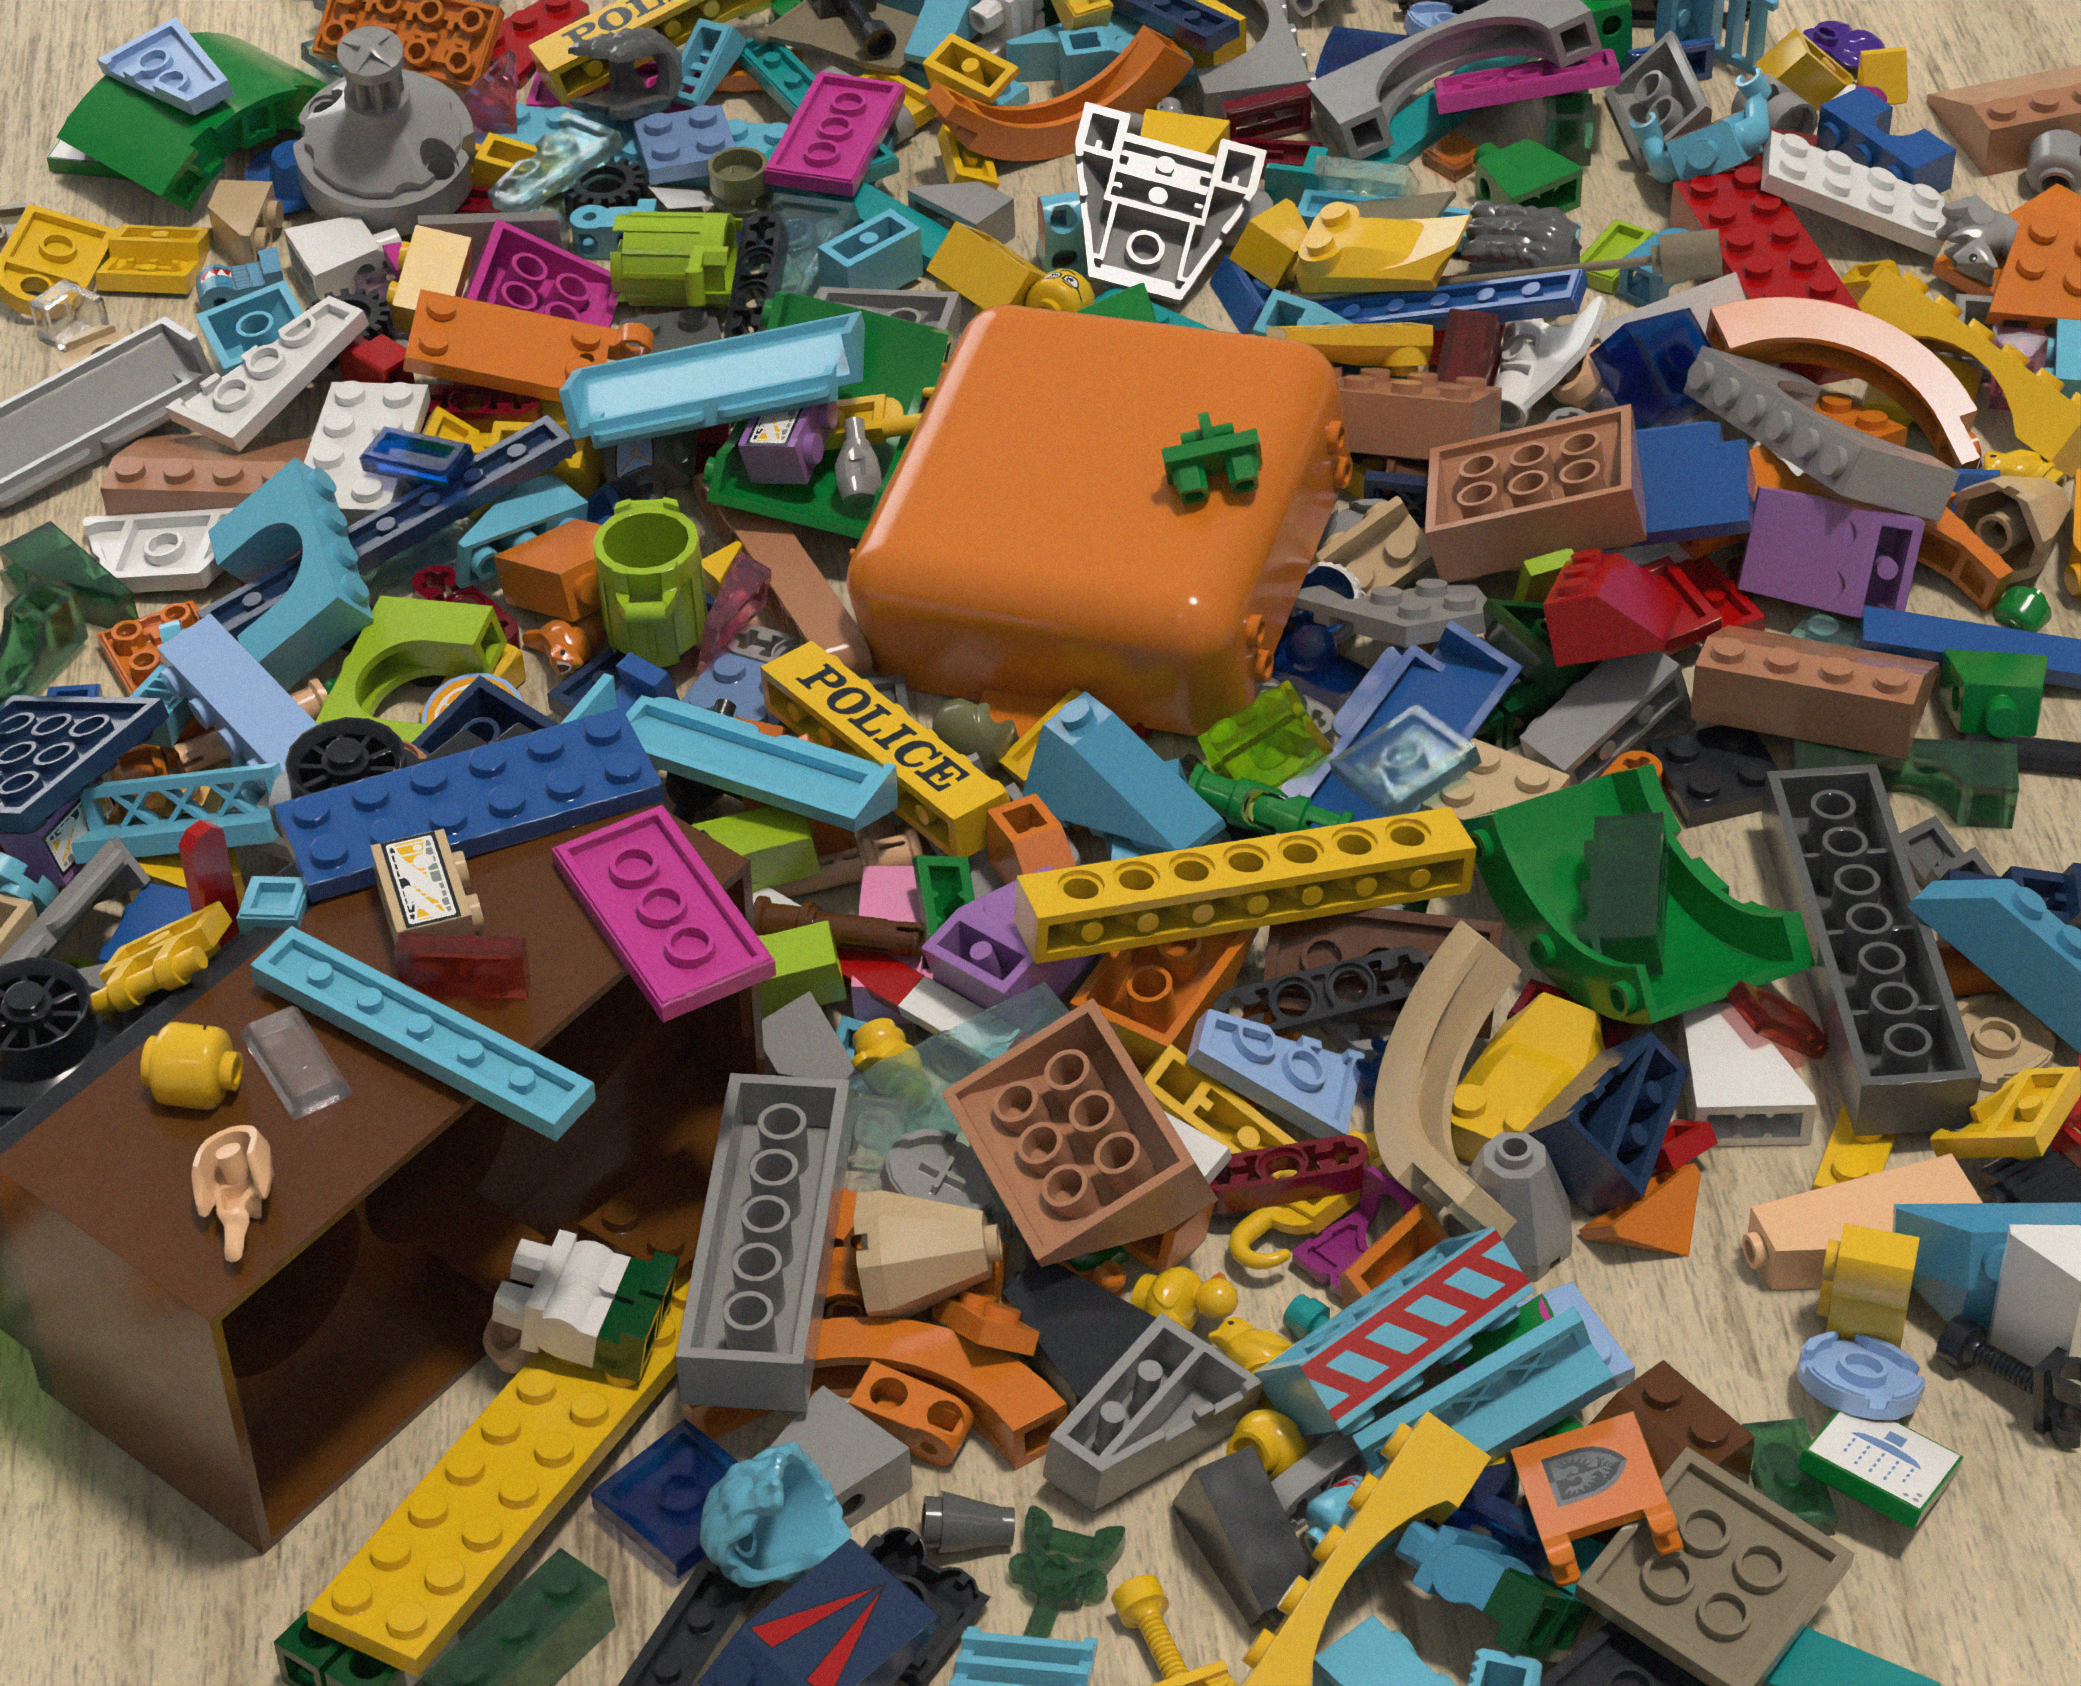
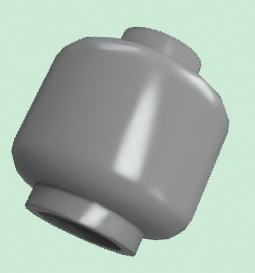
M2056 129L2042 133L2031 143L2028 153L2026 178L2029 186L2037 194H2041L2057 183L2075 193L2081 190L2080 135L2069 130Z

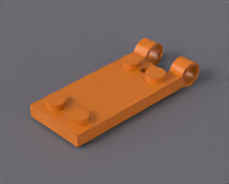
M420 289L406 349L403 371L562 403L559 390L574 369L606 363L607 359L617 361L652 354L655 336L649 327L640 323H626L620 326L619 329H613ZM626 343H635L642 347H633Z

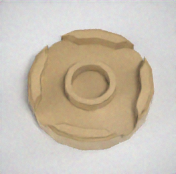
M1980 994L1961 999L1956 1003L1981 1076L1979 1088L1986 1091H1998L2006 1081L2025 1068L2051 1067L2054 1060L2055 1032L2013 997L2011 1003L1996 1001L1997 995Z

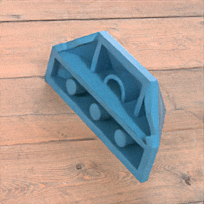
M2012 879L1932 881L1913 899L1907 908L2081 1054L2080 929L2064 924L2047 909L2044 900L2036 892L2027 887H2020Z
M2081 1203L1894 1204L1892 1232L1920 1237L1912 1286L1947 1323L1957 1315H1964L1984 1326L1988 1332L2009 1224L2081 1225Z

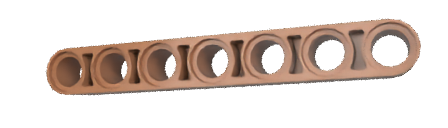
M704 473L694 475L693 486L701 511L725 547L737 540L742 543L746 579L781 631L789 634V636H796L797 639L801 638V641L798 640L800 646L810 641L815 642L830 655H836L844 666L857 676L871 672L872 658L864 635L787 523L781 519L706 501L709 488L702 486Z

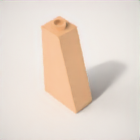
M1950 1153L1751 1206L1748 1232L1742 1236V1247L1749 1266L1752 1269L1760 1270L1771 1291L1821 1289L1823 1279L1834 1281L1832 1277L1822 1276L1828 1239L1841 1241L1844 1223L1892 1232L1894 1204L1983 1202L1953 1154Z

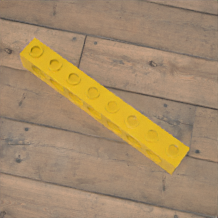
M1445 807L1024 874L1016 877L1014 922L1035 964L1470 893L1477 847L1452 808Z

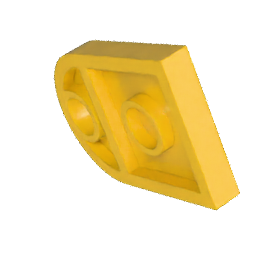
M28 204L0 253L1 301L17 312L34 317H58L77 310L85 303L96 283V271L109 259L108 239L118 229ZM37 291L43 293V295L33 296L25 292Z

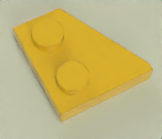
M2080 1067L2023 1069L2006 1081L1997 1092L1985 1096L1969 1108L1973 1119L1970 1124L1958 1132H1950L1941 1128L1931 1136L1929 1140L1936 1157L1950 1153L1953 1154L1955 1159L2014 1157L2018 1160H2027L2034 1157H2042L2081 1096Z

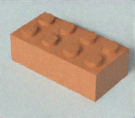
M1330 363L1335 371L1339 385L1350 452L1429 460L1430 448L1500 433L1502 387L1486 386L1485 378L1466 376L1457 377L1456 383L1438 382V375L1429 372L1408 373V379L1390 377V370L1384 368L1360 369V374L1343 373L1342 365Z

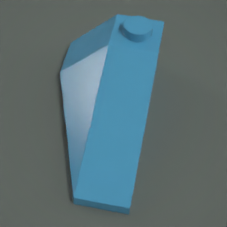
M1086 691L1076 699L1065 704L1058 713L1043 724L1022 795L1026 797L1036 793L1063 827L1068 828L1071 823L1088 827L1092 835L1106 839L1109 834L1130 839L1134 847L1155 853L1200 847L1226 827L1223 818L1114 712Z

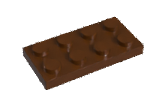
M1373 908L1270 925L1263 981L1404 946L1420 949L1431 960L1460 919L1500 951L1503 923ZM1407 963L1398 964V971L1395 976L1380 980L1381 969H1372L1376 977V995H1385L1383 991L1384 982L1402 979L1406 987L1415 986L1416 976L1421 971H1411ZM1345 975L1339 978L1333 987L1336 996L1346 1003H1356L1362 1000L1367 993L1364 981L1354 975ZM1289 989L1279 996L1277 1005L1280 1011L1286 1015L1302 1016L1310 1009L1311 1001L1303 991ZM1268 996L1261 997L1260 1011L1269 1012ZM1403 1006L1344 1020V1022L1394 1027ZM1494 1008L1488 1015L1476 1038L1490 1039Z

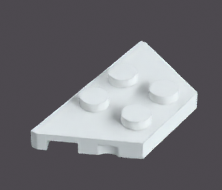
M236 507L84 517L82 522L108 594H141L154 591H190L206 588L224 571V569L217 566L208 530Z

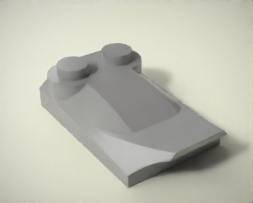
M821 287L817 296L818 299L953 331L955 333L949 358L959 339L962 311L960 292Z

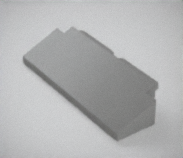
M165 316L0 403V512L171 421L165 407L179 397L184 402H187L201 392L199 383L213 375L198 337Z
M118 836L113 840L109 839L17 939L0 958V965L5 962L28 957L48 958L96 904L141 888L151 880Z

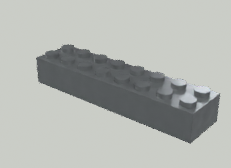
M1877 764L1767 771L1761 823L1787 910H1800L1815 962L1814 967L1808 968L1805 971L1854 1136L1935 1131L1941 1128L1945 1130L1963 1129L1973 1121L1969 1108L1977 1103L1981 1076L1932 929L1907 908L1920 892Z

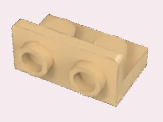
M1399 496L1393 497L1388 502L1382 501L1373 505L1364 514L1363 520L1346 532L1341 531L1330 536L1322 544L1321 550L1314 555L1317 563L1324 561L1341 564L1342 567L1353 572L1356 578L1360 580V584H1362L1361 590L1366 593V596H1371V590L1377 587L1402 588L1435 564L1424 532L1411 517Z

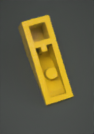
M1171 1043L1142 1075L1163 1111L1227 1146L1231 1154L1297 1143L1221 1082L1186 1063L1187 1056ZM1281 1170L1271 1174L1269 1177L1285 1179L1292 1177L1297 1171Z

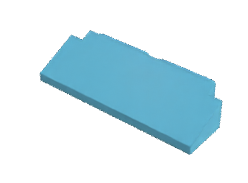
M858 311L574 369L559 390L572 440L591 436L594 449H600L838 401L839 386L863 382L865 324L862 312Z
M604 673L561 724L616 709L614 676ZM641 695L628 712L625 713L654 768L853 832L862 829L898 808L897 771L894 764L886 762L881 767L875 762L793 736L779 735L773 737L760 733L758 727L754 724L669 697H656L653 699Z

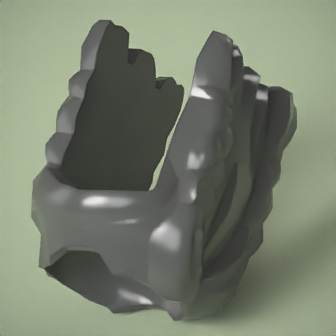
M625 27L616 33L610 31L607 34L602 33L587 40L583 39L570 45L568 48V54L576 56L588 55V58L609 59L611 90L570 100V107L576 111L583 113L595 111L607 116L610 115V119L614 121L644 118L653 113H660L670 109L682 84V54L668 38L654 29L636 27L632 30ZM652 55L657 63L659 73L657 82L652 87H647L641 81V76L635 71L634 63L635 59Z
M1478 200L1471 206L1470 215L1473 219L1466 228V236L1471 241L1463 245V250L1460 254V259L1472 262L1469 266L1473 270L1469 275L1580 263V250L1582 246L1576 238V231L1581 226L1568 219L1566 214L1555 207L1539 209L1535 206L1523 207L1519 204L1507 205L1503 202L1495 204L1488 200Z

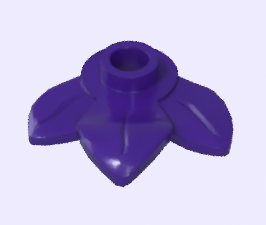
M1839 21L1820 22L1815 28L1806 29L1803 32L1806 37L1839 65L1853 70H1858L1860 51L1886 48L1883 41L1873 33L1865 30H1852L1849 24Z

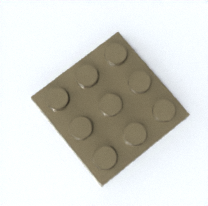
M1686 1447L1660 1479L1668 1502L1676 1517L1678 1531L1684 1548L1660 1556L1657 1553L1645 1518L1624 1524L1578 1581L1574 1597L1708 1686H1761L1850 1569L1855 1553L1694 1450Z

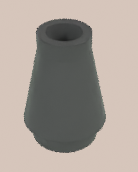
M942 1490L939 1497L924 1496L921 1516V1538L924 1540L927 1548L936 1549L937 1555L999 1545H1013L1015 1533L1014 1507H1001Z

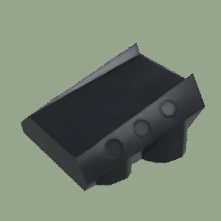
M895 1527L888 1529L883 1534H873L863 1548L944 1619L898 1678L909 1686H922L960 1639L963 1631H966L967 1627L978 1616L991 1596L980 1591L975 1579L961 1568L950 1566L940 1568L926 1560L927 1547L924 1540L909 1528Z

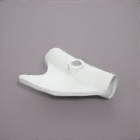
M1602 296L1596 297L1573 322L1562 327L1551 326L1545 323L1543 318L1505 322L1500 364L1493 387H1502L1500 431L1506 432L1523 428L1533 405L1585 356L1599 329L1607 306Z

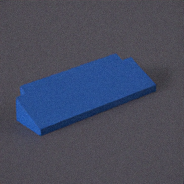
M1711 421L1636 430L1646 505L1647 541L1634 543L1630 547L1752 533L1756 479L1746 439L1724 441L1720 422ZM1609 548V549H1604V550H1602V551H1605V550H1614V549H1613V548Z
M1450 620L1445 627L1439 643L1431 655L1416 645L1409 646L1406 651L1397 646L1388 647L1334 717L1331 730L1339 738L1334 747L1327 743L1313 745L1280 790L1288 795V798L1297 795L1311 798L1312 805L1343 814L1346 810L1356 813L1355 822L1419 812L1420 802L1468 742L1476 735L1517 679L1523 666L1453 620ZM1316 823L1311 824L1313 828L1325 827Z

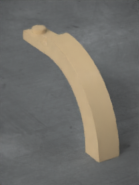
M1460 919L1423 970L1397 1018L1379 1070L1374 1100V1131L1382 1160L1389 1172L1401 1185L1437 1213L1445 1206L1446 1210L1470 1231L1475 1232L1482 1225L1486 1228L1495 1227L1503 1239L1517 1220L1481 1188L1461 1167L1452 1144L1451 1109L1460 1072L1478 1032L1496 1003L1522 969Z

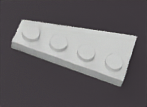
M327 296L278 330L280 335L278 340L272 344L260 347L255 345L240 356L243 363L222 378L217 372L199 383L203 391L187 402H184L179 397L165 408L172 421L240 452L369 325L366 315L360 308L332 296Z

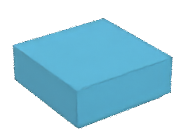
M251 876L236 917L240 934L247 935L257 926L283 929L293 926L299 930L309 900L302 877Z

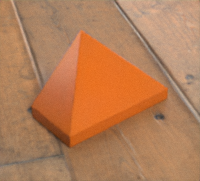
M1695 1163L1682 1165L1674 1171L1657 1170L1650 1177L1644 1197L1600 1213L1579 1229L1581 1236L1585 1241L1689 1257L1701 1177Z

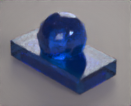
M384 426L360 455L359 459L363 471L397 478L398 485L406 495L423 484L450 489L472 462L474 454L471 444Z
M1308 624L1297 628L1295 631L1287 627L1284 628L1274 652V666L1271 677L1338 711L1370 669L1338 654L1334 635L1325 627Z

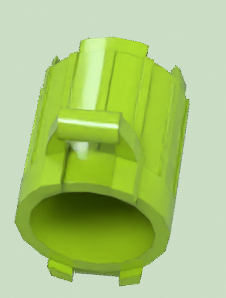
M632 211V213L617 215L612 231H624L623 239L618 244V251L610 252L613 292H621L617 302L629 303V306L699 308L714 306V308H728L738 255L737 231H742L743 218H734L732 213Z
M663 497V499H627L617 502L614 507V516L610 517L597 530L593 540L604 630L607 631L609 644L615 653L618 650L626 655L631 652L659 668L680 663L679 655L684 654V651L694 645L698 647V650L701 648L706 635L705 629L709 623L700 543L696 526L684 514L680 513L676 499Z

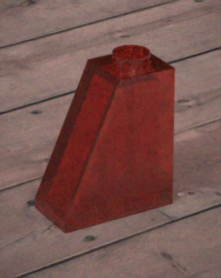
M1450 308L1436 372L1438 382L1456 383L1457 377H1481L1486 379V386L1493 387L1502 353L1499 314Z

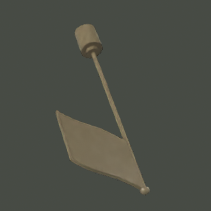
M809 0L802 1L765 29L757 28L752 35L753 41L757 45H765L768 42L810 50L862 68L899 74L914 63L904 60V51L919 16L877 3L875 11H868L873 20L886 22L896 36L894 50L887 57L879 60L868 58L857 43L859 30L848 14L820 18L817 14L818 9H813Z
M1456 191L1349 202L1346 204L1357 207L1361 218H1441L1448 205L1456 197ZM1719 228L1659 235L1660 245L1651 246V256L1440 278L1437 286L1573 269H1584V272L1650 265H1652L1653 275L1662 274L1664 284L1723 277ZM1298 284L1293 292L1287 290L1285 293L1314 302L1396 291L1301 293Z

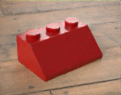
M1595 548L1572 554L1570 556L1571 560L1566 561L1543 604L1556 667L1664 650L1683 605L1681 594L1618 552L1603 555L1602 549Z

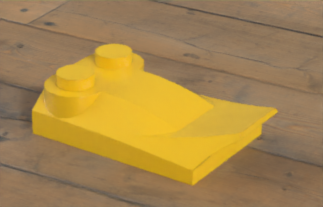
M1344 202L1330 203L1323 207L1315 217L1299 247L1296 278L1301 293L1435 291L1472 216L1469 214L1425 219L1361 218L1358 208Z
M1399 322L1266 327V337L1306 343L1320 351L1328 361L1359 366H1377V368L1389 369L1390 376H1408V373L1418 372V366L1428 365L1433 348V325Z
M1543 992L1502 1024L1462 1082L1456 1086L1451 1109V1138L1457 1158L1473 1163L1483 1145L1500 1132H1521L1598 1053L1605 1051L1601 1017L1597 1012Z

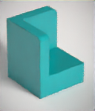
M1310 146L1303 167L1268 163L1264 170V191L1272 199L1273 206L1288 198L1295 203L1298 209L1305 189L1327 190L1329 148Z

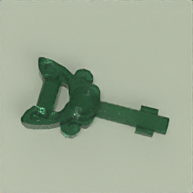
M1035 1505L1029 1507L1025 1518V1553L1015 1554L1010 1558L1008 1564L1009 1578L1012 1583L1022 1585L1024 1597L1028 1601L1035 1603L1023 1636L1049 1639L1059 1611L1080 1609L1083 1606L1084 1599L1092 1603L1105 1600L1108 1594L1106 1575L1109 1574L1120 1560L1125 1550V1527L1108 1526L1096 1530L1093 1537L1053 1527L1052 1518L1046 1511ZM1067 1557H1071V1558H1075V1559H1079V1560H1083V1561L1071 1562V1560H1070L1069 1558H1067Z

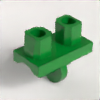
M1208 411L1197 414L1200 429L1180 433L1181 445L1161 449L1168 485L1174 484L1183 505L1204 501L1209 498L1210 494L1206 477L1227 472L1230 490L1233 493L1239 494L1259 488V466H1262L1263 462L1257 428L1234 433L1232 422L1212 426Z

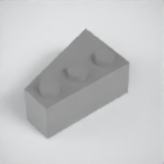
M1659 650L1603 659L1586 677L1573 683L1565 692L1564 697L1544 715L1536 717L1519 739L1527 759L1570 775V786L1600 777L1621 754L1640 750L1646 752L1647 742L1660 739L1676 728L1686 733L1696 727L1697 723L1696 720L1690 719L1691 702L1680 664Z
M1161 1313L1050 1435L1042 1477L1094 1512L1233 1434L1235 1425L1246 1414L1257 1410L1264 1381Z

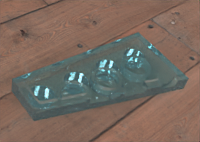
M1043 982L977 1014L976 1017L952 1029H946L926 1039L925 1042L872 1065L871 1068L847 1079L850 1080L853 1122L884 1160L887 1152L892 1149L894 1142L903 1134L919 1129L946 1130L958 1135L962 1129L941 1092L1070 1013V1011L1052 989Z

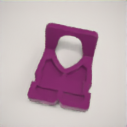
M1369 1166L1363 1171L1359 1209L1348 1217L1322 1230L1320 1236L1314 1240L1309 1238L1292 1249V1263L1319 1283L1325 1285L1330 1282V1291L1339 1298H1341L1339 1275L1370 1248L1367 1246L1366 1231L1379 1213L1384 1194L1395 1198L1401 1205L1404 1214L1417 1203L1422 1202L1418 1197L1374 1166Z

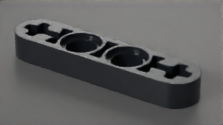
M773 211L756 213L743 225L724 330L725 338L750 334L748 327L753 328L754 332L752 333L766 330L760 327L763 307L767 299L774 300L775 292L781 291L789 244V234L778 213ZM764 240L766 245H762L760 241ZM764 263L770 264L764 271L750 274L754 267ZM765 298L756 307L744 308V305L752 299Z
M1411 946L1397 947L1229 989L1221 993L1215 1000L1212 1010L1229 1014L1230 1006L1240 1005L1243 1013H1249L1261 1009L1259 997L1268 996V1011L1273 1023L1265 1025H1268L1275 1035L1280 1037L1404 1006L1413 987H1406L1402 979L1384 982L1383 991L1385 995L1377 996L1376 977L1372 969H1381L1380 980L1395 976L1398 971V964L1407 963L1411 971H1421L1416 976V984L1430 959L1420 949ZM1345 975H1354L1364 981L1367 993L1362 1000L1356 1003H1346L1336 996L1333 988L1334 984ZM1289 989L1303 991L1311 1001L1310 1009L1300 1017L1285 1015L1277 1005L1278 998L1283 992ZM1264 1012L1251 1015L1247 1020L1264 1024Z

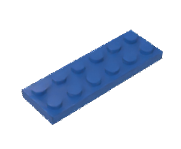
M620 707L274 804L276 822L298 873L304 881L312 903L377 884L370 845L444 829L451 852L463 851L465 858L659 803L664 801L662 782L623 708Z

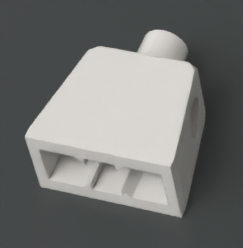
M352 215L284 229L291 268L313 301L317 298L323 300L325 298L324 294L331 291L334 296L341 295L340 289L345 288L349 289V294H355L356 288L365 289L366 295L371 291L383 288L387 280L383 263L385 259L382 245L402 242L396 228L372 235L360 216Z

